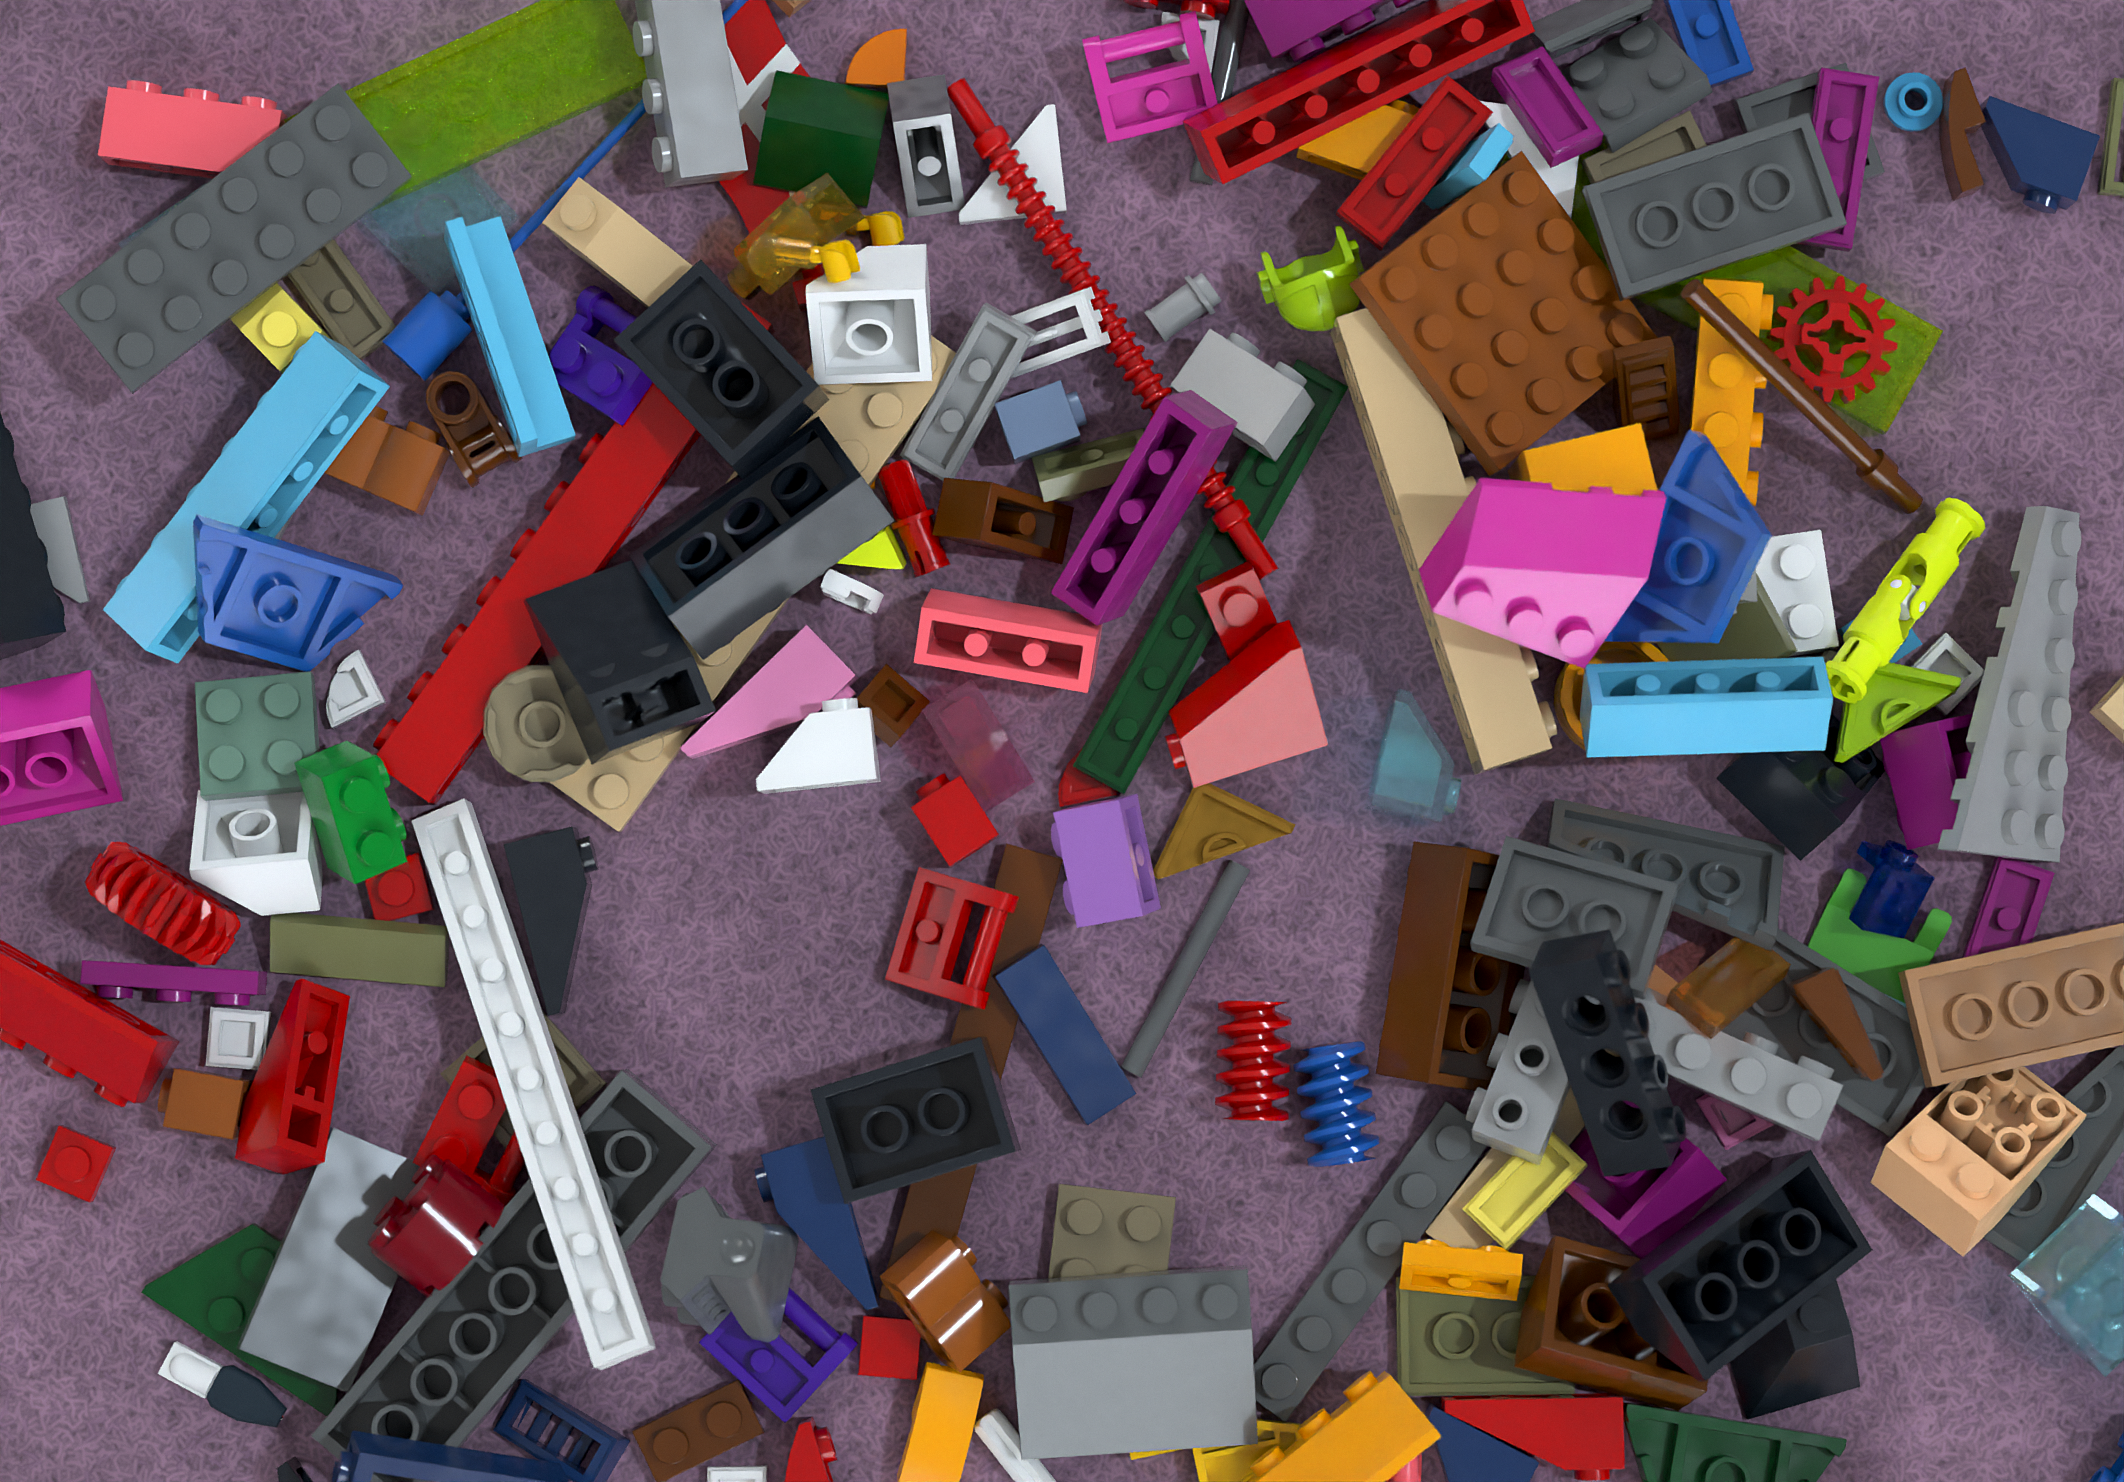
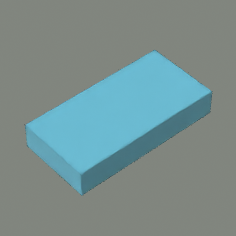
M1498 123L1472 139L1422 201L1432 210L1435 208L1439 209L1484 182L1513 143L1512 139L1514 136Z

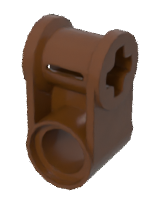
M448 371L439 374L431 381L426 391L428 409L447 441L446 445L453 459L472 488L480 484V476L506 461L511 460L516 463L523 459V457H518L513 439L497 413L494 414L481 389L472 379L460 372ZM453 385L465 386L470 394V403L467 409L458 415L445 414L440 405L443 392ZM494 445L493 447L489 448L488 450H486V451L482 452L481 454L475 456L476 454L480 453L481 451H483V450L487 449L488 447Z

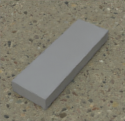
M989 303L983 304L900 456L944 481V478L955 479L994 410V404L999 401L1037 331Z

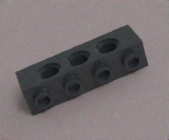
M1610 929L1543 941L1528 971L1603 1176L1671 1166L1681 1141H1684L1686 1137L1685 1118L1681 1108L1673 1106L1667 1090V1068L1662 1056L1654 1054L1650 1043L1647 1011L1641 1002L1636 1003L1629 984L1631 972L1625 952L1617 950ZM1585 997H1592L1598 1000L1602 1005L1594 1004L1587 1000ZM1604 1049L1613 1050L1621 1057L1613 1056ZM1624 1101L1632 1102L1639 1108L1629 1106Z

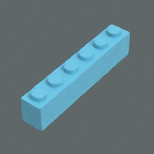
M315 331L307 343L303 344L296 351L291 364L271 390L267 391L260 398L257 408L236 436L232 437L225 444L220 457L204 478L189 491L186 501L168 525L154 537L151 547L133 571L119 583L114 596L103 610L145 651L179 663L200 636L197 621L193 521L198 514L275 538L390 386L348 348Z

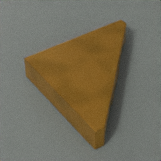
M1210 783L1193 787L1153 870L1154 877L1162 879L1285 836L1293 832L1295 824Z

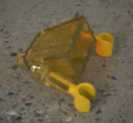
M826 173L790 196L733 249L734 256L740 263L728 273V281L734 291L747 300H752L762 290L770 295L774 294L797 278L803 270L814 269L817 263H823L828 282L846 281L851 278V273L860 271V265L854 245L848 240L840 239L843 237L859 238L860 231L870 230L873 246L896 245L904 240L901 218L893 211H884L868 216L863 215L861 210L853 204L830 175Z

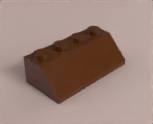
M1413 841L1375 1074L1476 1091L1477 1087L1488 1090L1495 1069L1487 1066V1062L1498 1034L1502 1033L1507 1036L1510 1034L1517 1015L1508 1012L1515 989L1520 979H1523L1525 966L1471 950V940L1500 855L1464 847Z

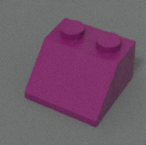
M1973 713L1895 731L1880 740L1883 750V766L1890 778L1897 806V822L1900 830L1903 832L1907 850L1939 843L1943 830H1953L1959 804L1953 802L1951 796L1955 780L1966 779L1972 755L1968 751L1966 738Z
M1624 1101L1629 1106L1639 1108L1632 1102ZM1585 1129L1571 1144L1570 1148L1587 1163V1167L1564 1192L1634 1256L1642 1259L1684 1227L1727 1179L1706 1155L1686 1137L1684 1141H1681L1671 1166L1604 1177L1587 1129Z

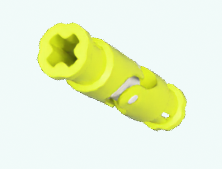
M1950 497L1938 504L1935 509L1936 518L1925 533L1917 534L1884 578L1876 594L1868 600L1843 635V646L1832 661L1829 660L1825 663L1831 692L1834 697L1852 704L1862 700L1867 693L1865 684L1875 670L1889 663L1909 635L1910 628L1925 613L1959 566V554L1970 540L1972 541L1980 537L1983 533L1985 522L1981 515L1969 504Z

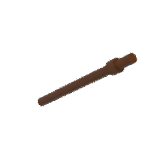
M1694 279L1685 285L1681 292V297L1857 466L1856 474L1872 490H1882L1906 514H1911L1920 507L1923 501L1922 496L1898 474V465L1882 449H1872L1699 279Z

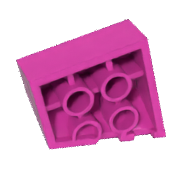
M1480 478L1419 568L1432 612L1585 669L1648 579L1666 501L1664 491L1643 490L1641 496L1614 494L1611 487L1589 486L1588 492L1553 490L1551 483Z

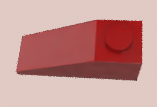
M303 978L295 981L244 1101L235 1159L283 1175L325 1162L349 1008V995Z
M1614 1393L1441 1396V1409L1445 1413L1564 1470H1574V1479L1607 1480L1610 1479V1469H1625L1623 1397Z

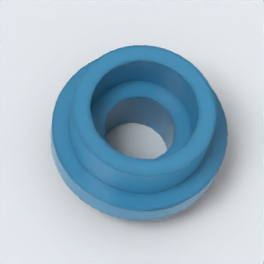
M1916 72L1906 73L1897 77L1888 86L1884 95V110L1888 119L1896 127L1911 132L1921 131L1931 126L1939 117L1943 107L1942 92L1938 84L1929 76ZM1910 91L1919 93L1924 99L1923 109L1911 110L1908 108L1904 100L1905 94Z

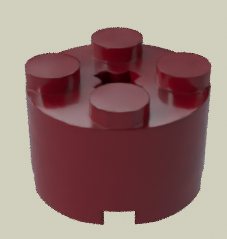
M432 1154L414 1174L411 1181L416 1186L402 1201L397 1196H394L382 1208L373 1222L378 1228L367 1243L372 1248L371 1252L427 1298L432 1297L434 1288L440 1292L463 1270L483 1245V1242L479 1240L481 1234L479 1229L484 1221L494 1228L504 1210V1204L450 1160L446 1159L443 1161L435 1154Z

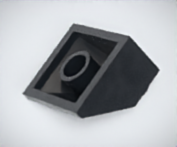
M1837 1279L1730 1361L1747 1420L1860 1387L1853 1333Z

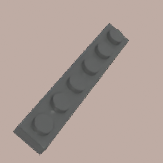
M1447 1101L1440 1107L1254 1362L1256 1401L1284 1422L1291 1416L1401 1265L1404 1242L1417 1243L1487 1147V1145L1473 1140L1472 1128L1474 1123L1465 1120L1466 1115Z

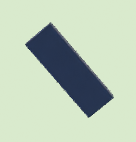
M1038 945L992 975L1085 1125L1088 1126L1136 1094L1045 945Z

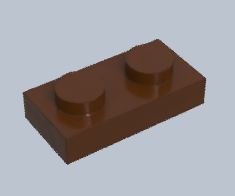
M738 1379L632 1431L656 1482H665L765 1432L742 1382Z

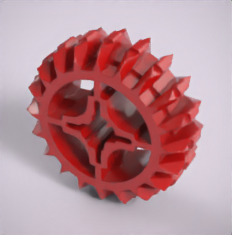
M110 842L104 853H99L90 868L92 870L84 881L90 895L106 906L109 911L121 917L125 922L131 924L143 934L148 935L175 953L183 955L190 961H195L200 965H216L222 954H226L236 940L233 937L241 927V923L234 911L180 873L155 859L150 854L144 853L137 847H132L126 842Z

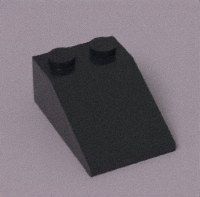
M701 259L614 339L619 347L742 479H745L829 401V398L816 381Z

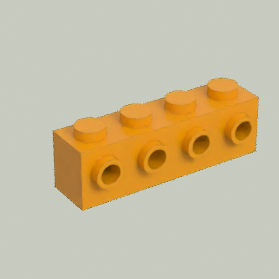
M1702 276L1701 282L1758 338L1760 329L1771 330L1774 296L1772 294H1763L1764 283L1761 280ZM1699 314L1689 430L1699 431L1708 437L1751 504L1756 506L1759 471H1748L1750 447L1761 448L1764 413L1753 412L1755 388L1766 389L1767 379Z

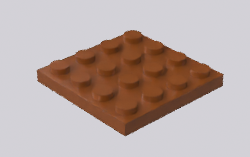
M1522 151L1508 159L1494 170L1484 182L1467 191L1349 284L1489 476L1503 469L1614 378L1613 350L1615 348L1657 338L1630 299L1620 302L1611 273Z

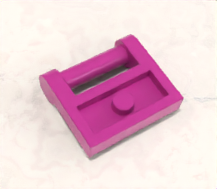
M1196 11L1179 15L1180 21L1104 40H1100L1099 35L1082 39L1107 143L1183 125L1182 121L1218 104ZM1186 44L1189 59L1113 78L1109 77L1106 65L1108 62Z

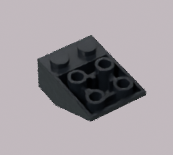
M632 560L524 600V604L591 765L696 725L716 711L694 656Z

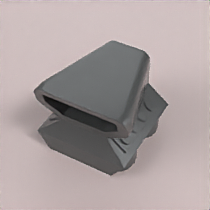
M705 1186L692 1193H685L677 1202L660 1280L662 1283V1300L664 1305L677 1307L680 1323L701 1326L709 1335L732 1311L740 1326L750 1338L763 1342L774 1341L780 1333L799 1243L796 1232L786 1225L732 1219L726 1210L723 1209L722 1205L718 1204Z

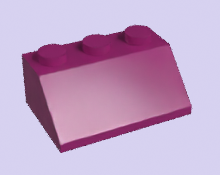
M91 670L0 688V826L123 801L106 709Z

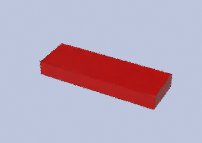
M1447 75L1337 210L1336 215L1382 251L1491 117L1493 111Z

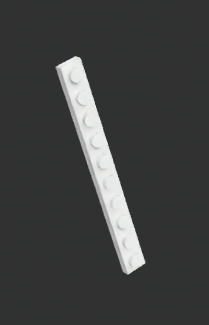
M463 798L411 821L593 1367L603 1370L656 1348L473 805Z

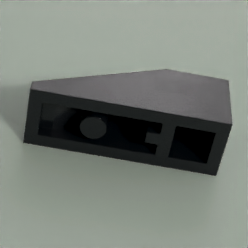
M573 826L504 844L548 1016L563 1014L566 1011L592 889L589 872L599 870L591 837L580 838L578 828Z

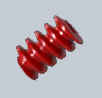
M1226 1000L1218 1003V1011L1234 1017L1233 1022L1217 1027L1218 1035L1233 1040V1045L1219 1049L1216 1052V1058L1233 1064V1069L1216 1074L1217 1082L1232 1088L1231 1093L1215 1098V1105L1231 1111V1116L1223 1119L1285 1121L1289 1119L1288 1111L1272 1105V1101L1289 1096L1288 1087L1273 1082L1274 1077L1290 1072V1064L1274 1058V1054L1291 1048L1289 1040L1274 1034L1275 1030L1291 1025V1017L1275 1011L1276 1006L1288 1002Z

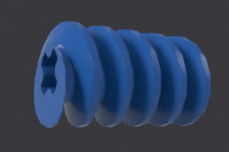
M1356 1041L1301 1049V1051L1308 1052V1057L1293 1065L1294 1072L1312 1076L1311 1081L1297 1088V1095L1315 1099V1104L1300 1111L1302 1119L1315 1121L1319 1124V1127L1304 1135V1142L1322 1145V1151L1307 1158V1163L1310 1166L1323 1167L1376 1159L1364 1155V1152L1380 1143L1378 1135L1361 1132V1128L1376 1120V1115L1374 1112L1357 1108L1358 1104L1373 1096L1372 1090L1354 1085V1081L1369 1073V1068L1367 1065L1354 1063L1350 1060L1353 1056L1366 1050L1364 1042Z

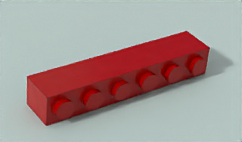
M1430 0L1182 122L1204 173L1219 183L1225 184L1535 32L1523 0Z

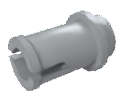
M1200 273L1193 279L1190 275H1187L1184 278L1187 282L1185 285L1152 309L1144 312L1165 343L1170 340V337L1204 313L1208 312L1210 316L1216 313L1213 307L1222 300L1203 273Z

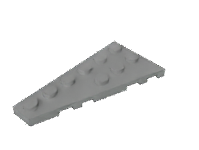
M2048 506L2026 507L2010 569L2012 579L2016 584L2011 607H2000L1996 628L2004 632L1998 657H1988L1966 738L1968 751L1972 755L1966 779L1955 780L1951 800L1959 804L1953 830L1942 831L1938 850L2060 863V846L2065 833L2062 820L2063 794L2068 778V767L2065 761L2067 728L2071 721V707L2069 704L2070 672L2075 659L2072 637L2074 611L2078 603L2076 568L2077 553L2081 546L2080 513Z

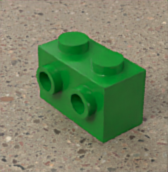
M346 740L294 762L327 867L351 883L357 884L407 862L401 843L406 840V830L397 811L390 807L385 791L390 786V779L384 763L377 755H373Z

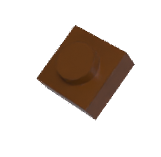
M888 664L882 667L857 697L858 708L869 707L872 710L875 735L890 748L901 738L930 703L925 696Z

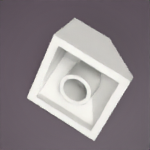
M926 244L867 246L856 253L860 271L851 273L850 279L830 283L827 281L826 275L823 274L806 285L814 380L818 385L932 381L930 286Z
M857 698L822 701L823 712L810 713L757 777V791L767 794L881 782L872 710L869 707L858 708Z
M198 790L189 869L191 878L261 916L320 910L323 880L321 849L304 792L205 801L200 795V790Z

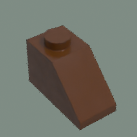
M944 478L932 535L969 546L1063 564L1074 507L1054 501L1044 502L1042 497L993 482Z

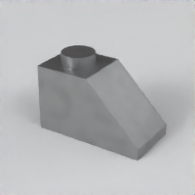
M945 74L887 83L908 218L962 210L965 202Z

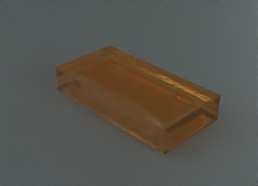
M1734 937L1672 988L1666 1003L1709 1039H1712L1784 979L1791 964L1773 949L1769 951Z

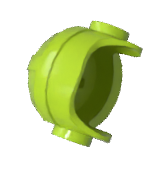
M1337 226L1335 229V243L1329 252L1301 257L1283 268H1274L1270 255L1265 251L1260 253L1264 270L1256 272L1263 298L1266 304L1274 302L1283 319L1297 329L1306 331H1326L1332 329L1336 317L1352 313L1358 308L1360 299L1349 284L1360 276L1359 273L1363 272L1364 268L1360 260L1357 241L1355 239L1348 241L1341 226Z

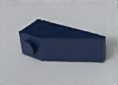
M818 1137L762 1154L761 1158L764 1166L755 1168L754 1171L763 1202L774 1200L777 1213L866 1310L878 1307L880 1301L852 1203H844L825 1137Z

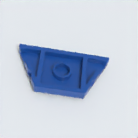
M1688 430L1659 490L1664 491L1666 501L1648 579L1604 642L1719 643L1772 536L1708 437L1699 431Z
M198 514L193 521L198 633L205 643L309 672L330 654L332 647L337 642L348 639L365 624L360 618L385 595L391 600L395 598L403 587L398 577L390 573Z

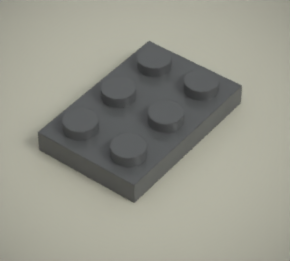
M1506 836L1471 940V950L1530 967L1543 941L1610 929L1617 950H1623L1628 958L1631 972L1629 984L1633 995L1644 1000L1678 894V883Z

